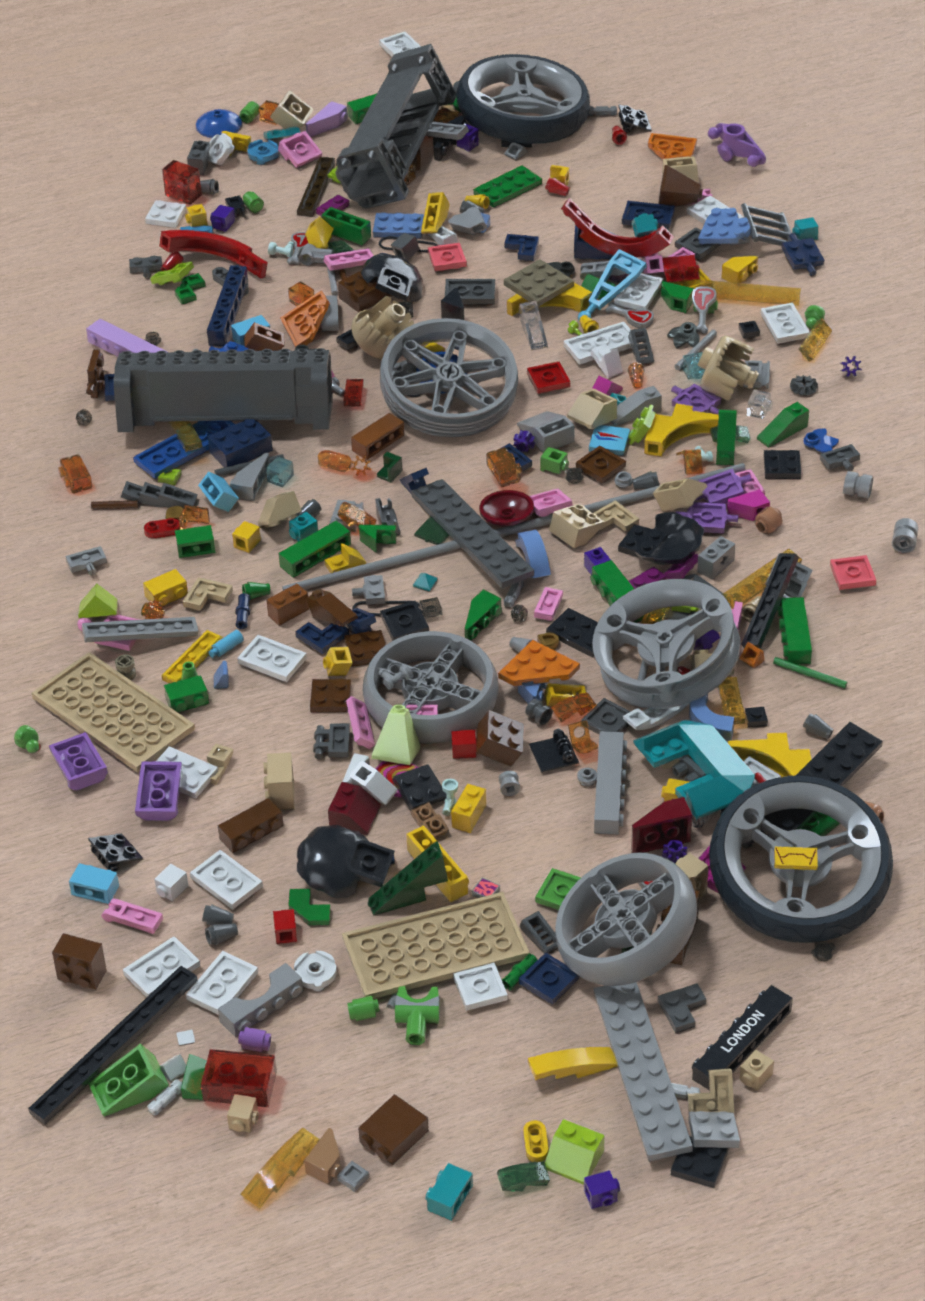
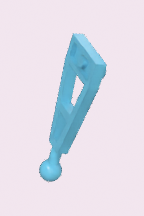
M619 249L609 261L589 298L590 306L586 311H581L578 314V321L583 315L591 318V314L596 308L601 310L634 282L647 267L646 262ZM614 267L629 274L616 287L606 283ZM602 289L609 292L600 301L597 300Z

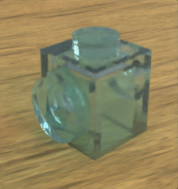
M703 352L683 356V371L688 379L702 378L705 369L697 365Z

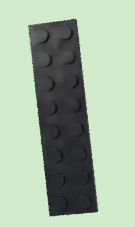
M849 722L795 776L821 778L843 786L882 747L883 741L854 723ZM785 809L765 816L764 819L785 831L798 830L817 811Z

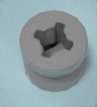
M505 771L500 774V791L503 795L513 796L519 793L520 784L516 772Z

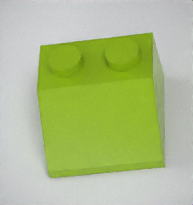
M563 1119L553 1136L544 1169L584 1185V1177L591 1176L604 1152L605 1135Z

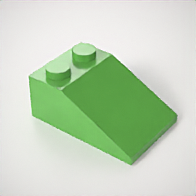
M139 1044L89 1083V1086L102 1115L107 1116L152 1099L167 1088L169 1084L155 1055L142 1044Z

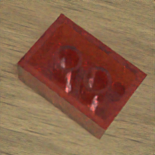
M210 1049L201 1081L203 1101L231 1104L234 1094L255 1097L258 1107L269 1108L277 1074L275 1055Z

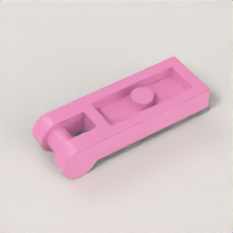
M112 899L108 904L109 908L105 909L101 915L107 922L115 921L152 934L155 933L163 920L162 913L118 899Z

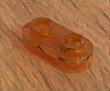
M329 450L321 451L318 454V464L322 467L340 472H345L352 467L351 458L348 455Z

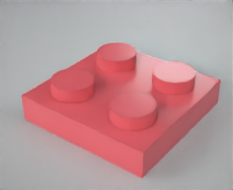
M460 242L428 247V254L434 271L467 267V261Z
M867 555L830 560V567L839 590L876 585V577Z

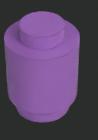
M245 1027L244 1031H240L238 1044H241L242 1049L257 1052L269 1051L271 1034L267 1033L266 1030Z

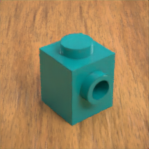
M644 213L633 219L632 227L635 237L648 235L658 229L657 219H654L653 214L648 215Z
M813 217L795 220L792 233H795L799 240L808 238L818 240L819 226Z
M304 512L289 521V534L299 542L318 531V522L309 513Z

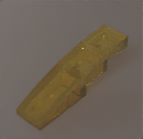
M302 1127L265 1163L240 1195L260 1209L273 1191L277 1193L290 1175L292 1177L296 1175L304 1164V1160L320 1139Z

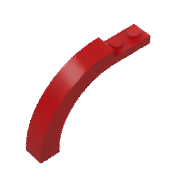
M570 198L561 207L563 213L582 230L580 237L591 246L607 254L615 255L620 249L636 258L649 256L665 249L674 238L663 225L645 236H618L599 227Z
M194 230L161 231L159 246L169 253L178 251L209 253L229 259L240 266H246L248 271L259 278L266 277L268 262L252 253L253 248L237 240L218 234Z

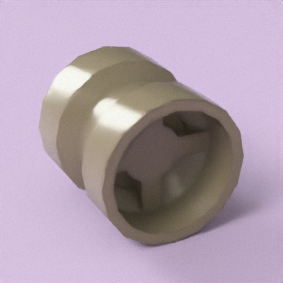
M127 654L118 656L115 660L117 671L129 680L134 679L136 676L134 658Z

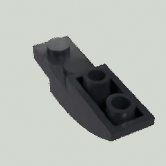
M461 115L449 121L448 124L465 125L468 122ZM433 137L434 160L440 161L443 155H446L448 147L451 144L456 145L457 140Z

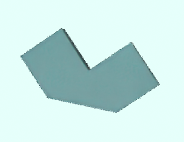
M300 128L275 129L266 131L263 135L266 139L286 137L300 133Z

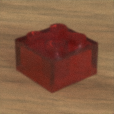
M172 160L162 169L165 196L190 205L202 196L198 168Z

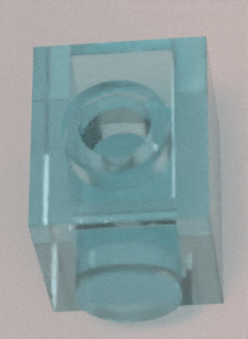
M277 456L266 468L267 482L283 487L294 476L293 462Z

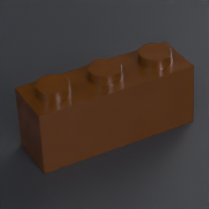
M267 798L219 824V839L232 853H235L284 826L282 811Z

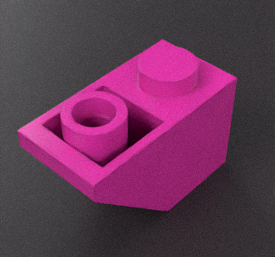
M760 489L728 499L727 514L738 515V518L755 521L756 515L764 508L770 506V501Z

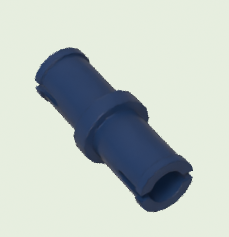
M245 593L238 596V606L235 609V614L237 615L236 627L238 629L247 628L248 616L250 615V596Z

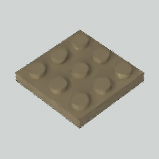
M541 259L503 280L504 286L537 307L574 286L573 279Z

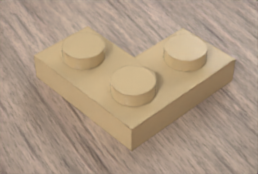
M616 500L594 512L604 521L599 531L612 523L625 532L630 530L634 524L639 525V518Z
M198 577L183 600V606L201 611L208 599L226 603L233 592V587L229 584Z
M709 1070L710 1092L687 1094L688 1114L689 1112L698 1111L734 1113L732 1070Z

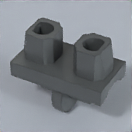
M687 755L680 757L679 762L673 766V774L676 777L680 778L684 774L687 775L684 777V781L691 782L706 776L696 762Z

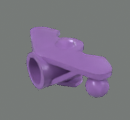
M718 123L716 127H711L708 130L710 139H717L718 137L722 139V143L717 148L723 160L730 161L733 156L748 158L747 162L751 167L766 163L764 152L746 132L744 126L736 123Z

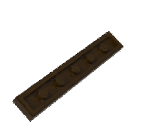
M319 157L298 206L297 215L313 217L329 179L327 174L331 172L335 165V158Z

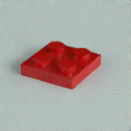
M560 361L527 368V375L537 394L571 387V381Z

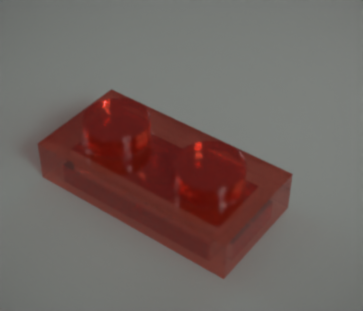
M346 379L344 406H361L364 379Z

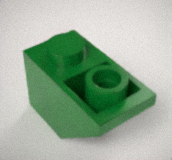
M662 281L661 297L671 310L687 313L693 303L692 293L694 288Z

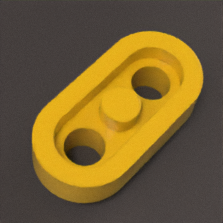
M529 1121L523 1128L526 1157L531 1162L540 1163L545 1161L548 1155L546 1127L540 1121Z

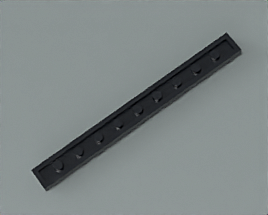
M183 966L176 969L28 1108L29 1113L44 1124L49 1122L198 981L197 975Z

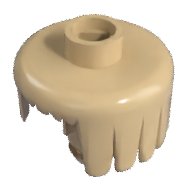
M388 296L379 301L372 309L359 312L354 317L351 325L353 337L359 347L367 354L378 359L383 358L388 345L396 335L414 324L413 320L410 321V313L405 314L406 308L401 306L396 300L391 302L392 299Z
M727 335L721 337L715 350L706 347L697 365L705 369L700 381V387L725 400L732 398V395H730L734 393L732 387H736L737 384L740 386L744 384L748 386L747 389L753 388L759 373L750 370L751 367L747 366L741 359L749 361L750 356L748 354H752L754 348Z

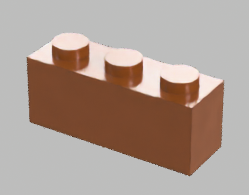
M388 413L351 437L352 451L368 460L405 436L404 422Z

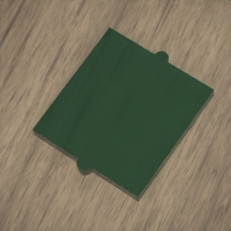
M431 516L414 533L415 537L435 545L442 544L450 536Z

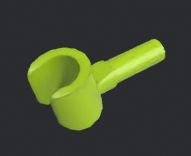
M572 320L568 324L570 326L568 332L570 334L575 333L578 336L583 335L578 329V322Z

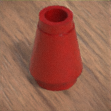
M614 126L612 128V141L615 144L621 145L627 140V134L620 126Z
M550 177L545 186L549 193L567 196L570 191V187H567V185L555 177Z
M171 252L161 266V270H172L177 264L183 263L184 257L179 252Z

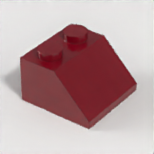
M341 782L328 809L329 825H339L349 830L358 831L363 835H368L381 804L361 786Z

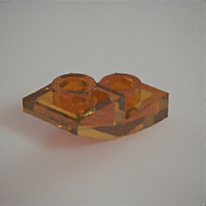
M347 502L341 504L337 514L349 526L356 524L358 527L359 525H375L377 521L364 510Z
M582 693L560 701L552 706L551 709L562 723L576 712L582 716L597 705L589 693Z

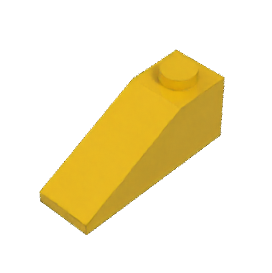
M444 192L428 194L421 234L437 233L447 218L450 203Z

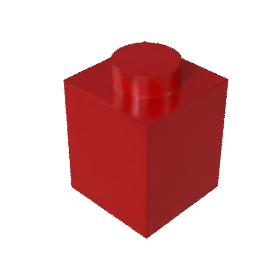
M475 730L451 731L453 759L477 758Z
M294 909L273 911L276 944L297 942Z

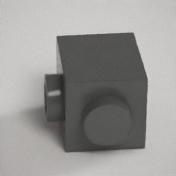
M403 233L391 244L395 255L402 256L407 261L420 249L417 238Z

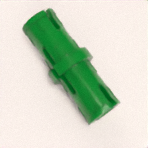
M530 953L519 964H515L512 967L510 973L502 979L505 989L512 990L519 982V978L538 960L536 956Z

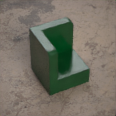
M386 452L383 455L384 466L377 473V478L391 483L403 471L402 457Z

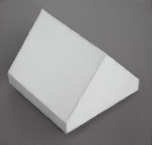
M181 1054L160 1065L164 1076L170 1082H173L185 1073L186 1063Z

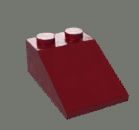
M684 797L664 801L632 825L631 853H646L663 849V845H668L671 840L682 841V844L691 842L692 813Z

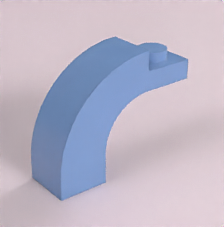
M530 530L518 533L519 539L515 540L516 547H520L523 550L526 562L534 569V576L530 578L551 575L547 553L537 530Z
M708 694L690 702V721L713 725L727 743L732 741L734 717L718 715L709 710L707 707Z

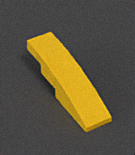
M611 1047L573 1048L528 1058V1065L535 1080L554 1075L556 1079H560L573 1074L578 1079L618 1067Z

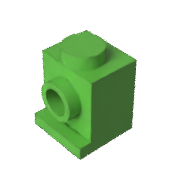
M548 447L540 457V471L548 470L560 474L562 470L566 471L568 469L567 452Z

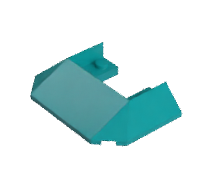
M682 720L633 740L634 745L653 768L689 754L703 770L706 776L675 788V794L678 798H685L696 820L727 807L737 796L751 788L754 782L755 774L713 725Z

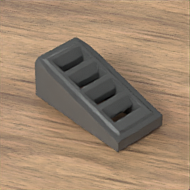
M646 328L630 330L628 339L637 365L654 363Z
M539 911L521 920L519 926L521 930L544 954L558 948L554 930ZM545 935L548 936V937L545 938L544 940L541 939V937H543V936H545ZM552 940L554 943L547 947L545 943Z

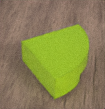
M172 469V472L168 473L163 472L158 476V482L175 486L182 472L180 469Z

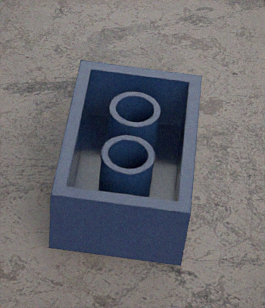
M246 419L208 436L209 452L224 468L249 462L262 456L264 453L273 451L271 434L254 419Z

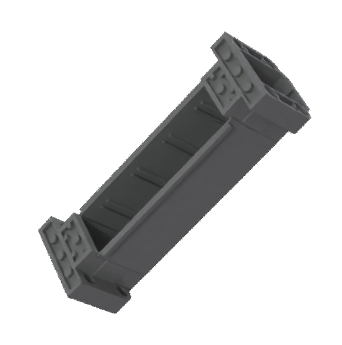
M432 44L396 53L392 56L388 63L389 72L349 147L342 149L336 160L338 167L335 173L343 186L344 192L347 193L349 199L358 202L362 208L369 209L406 199L409 189L404 178L440 106L454 103L457 97V93ZM424 74L431 89L413 93L419 79Z
M301 348L292 351L289 349H281L279 351H272L271 349L237 351L231 349L223 352L219 350H210L209 352H202L201 350L166 352L161 350L155 353H149V351H140L139 353L124 351L118 355L114 372L117 431L134 432L135 426H155L156 421L292 420V418L295 419V424H313V430L329 429L333 405L331 353L323 348L315 350Z

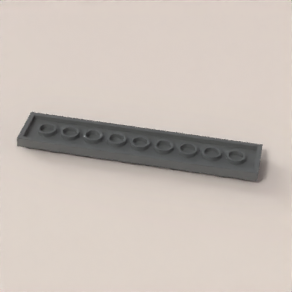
M443 479L411 491L415 501L502 589L534 576V569Z

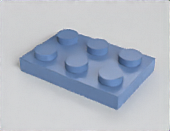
M376 213L373 237H399L406 233L416 238H421L424 214Z

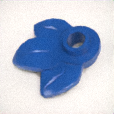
M826 428L815 429L813 432L807 433L803 440L804 445L809 448H815L822 453L833 450L832 448L839 442V439L827 436Z

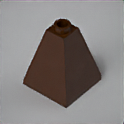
M668 165L664 166L658 204L678 207L697 203L698 198H702L703 189H700L699 183Z

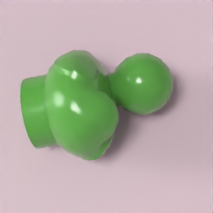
M811 305L806 309V326L809 329L816 330L823 323L825 311L822 307Z
M28 725L18 728L14 734L15 744L20 748L27 749L29 753L39 751L41 745L38 743L39 735L36 730Z

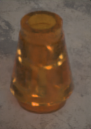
M639 362L631 363L628 368V374L634 388H641L643 386L645 368Z

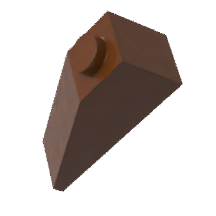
M317 589L312 592V595L306 597L312 617L315 619L345 626L358 618L356 613L331 592Z

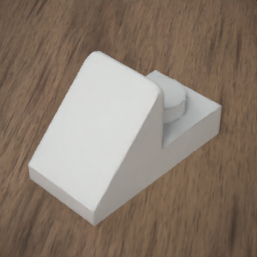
M606 343L591 349L590 354L608 379L623 373L617 349L611 351Z

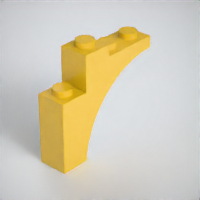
M574 282L572 288L539 307L556 306L581 312L590 306L588 300L592 292ZM518 294L507 300V314L510 316L537 307Z
M683 404L675 405L672 416L655 414L651 428L645 438L644 454L662 457V454L670 445L684 437L701 433H718L719 415L693 411V406Z
M787 732L767 733L766 739L728 741V744L743 761L750 756L779 774L781 778L795 776L811 760L810 749L789 750Z

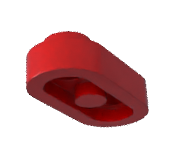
M174 518L149 521L144 525V533L148 538L174 536L175 530L181 529L180 522Z

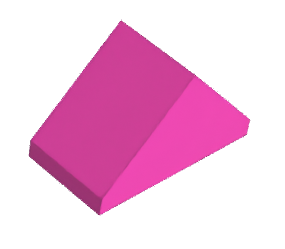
M598 375L592 389L610 396L611 393L618 394L623 390V387Z

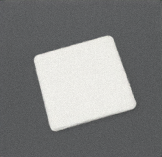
M193 1030L177 1033L179 1045L195 1042Z

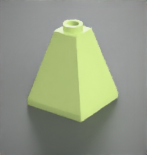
M397 704L392 707L386 718L371 759L410 765L420 750V743L409 709Z

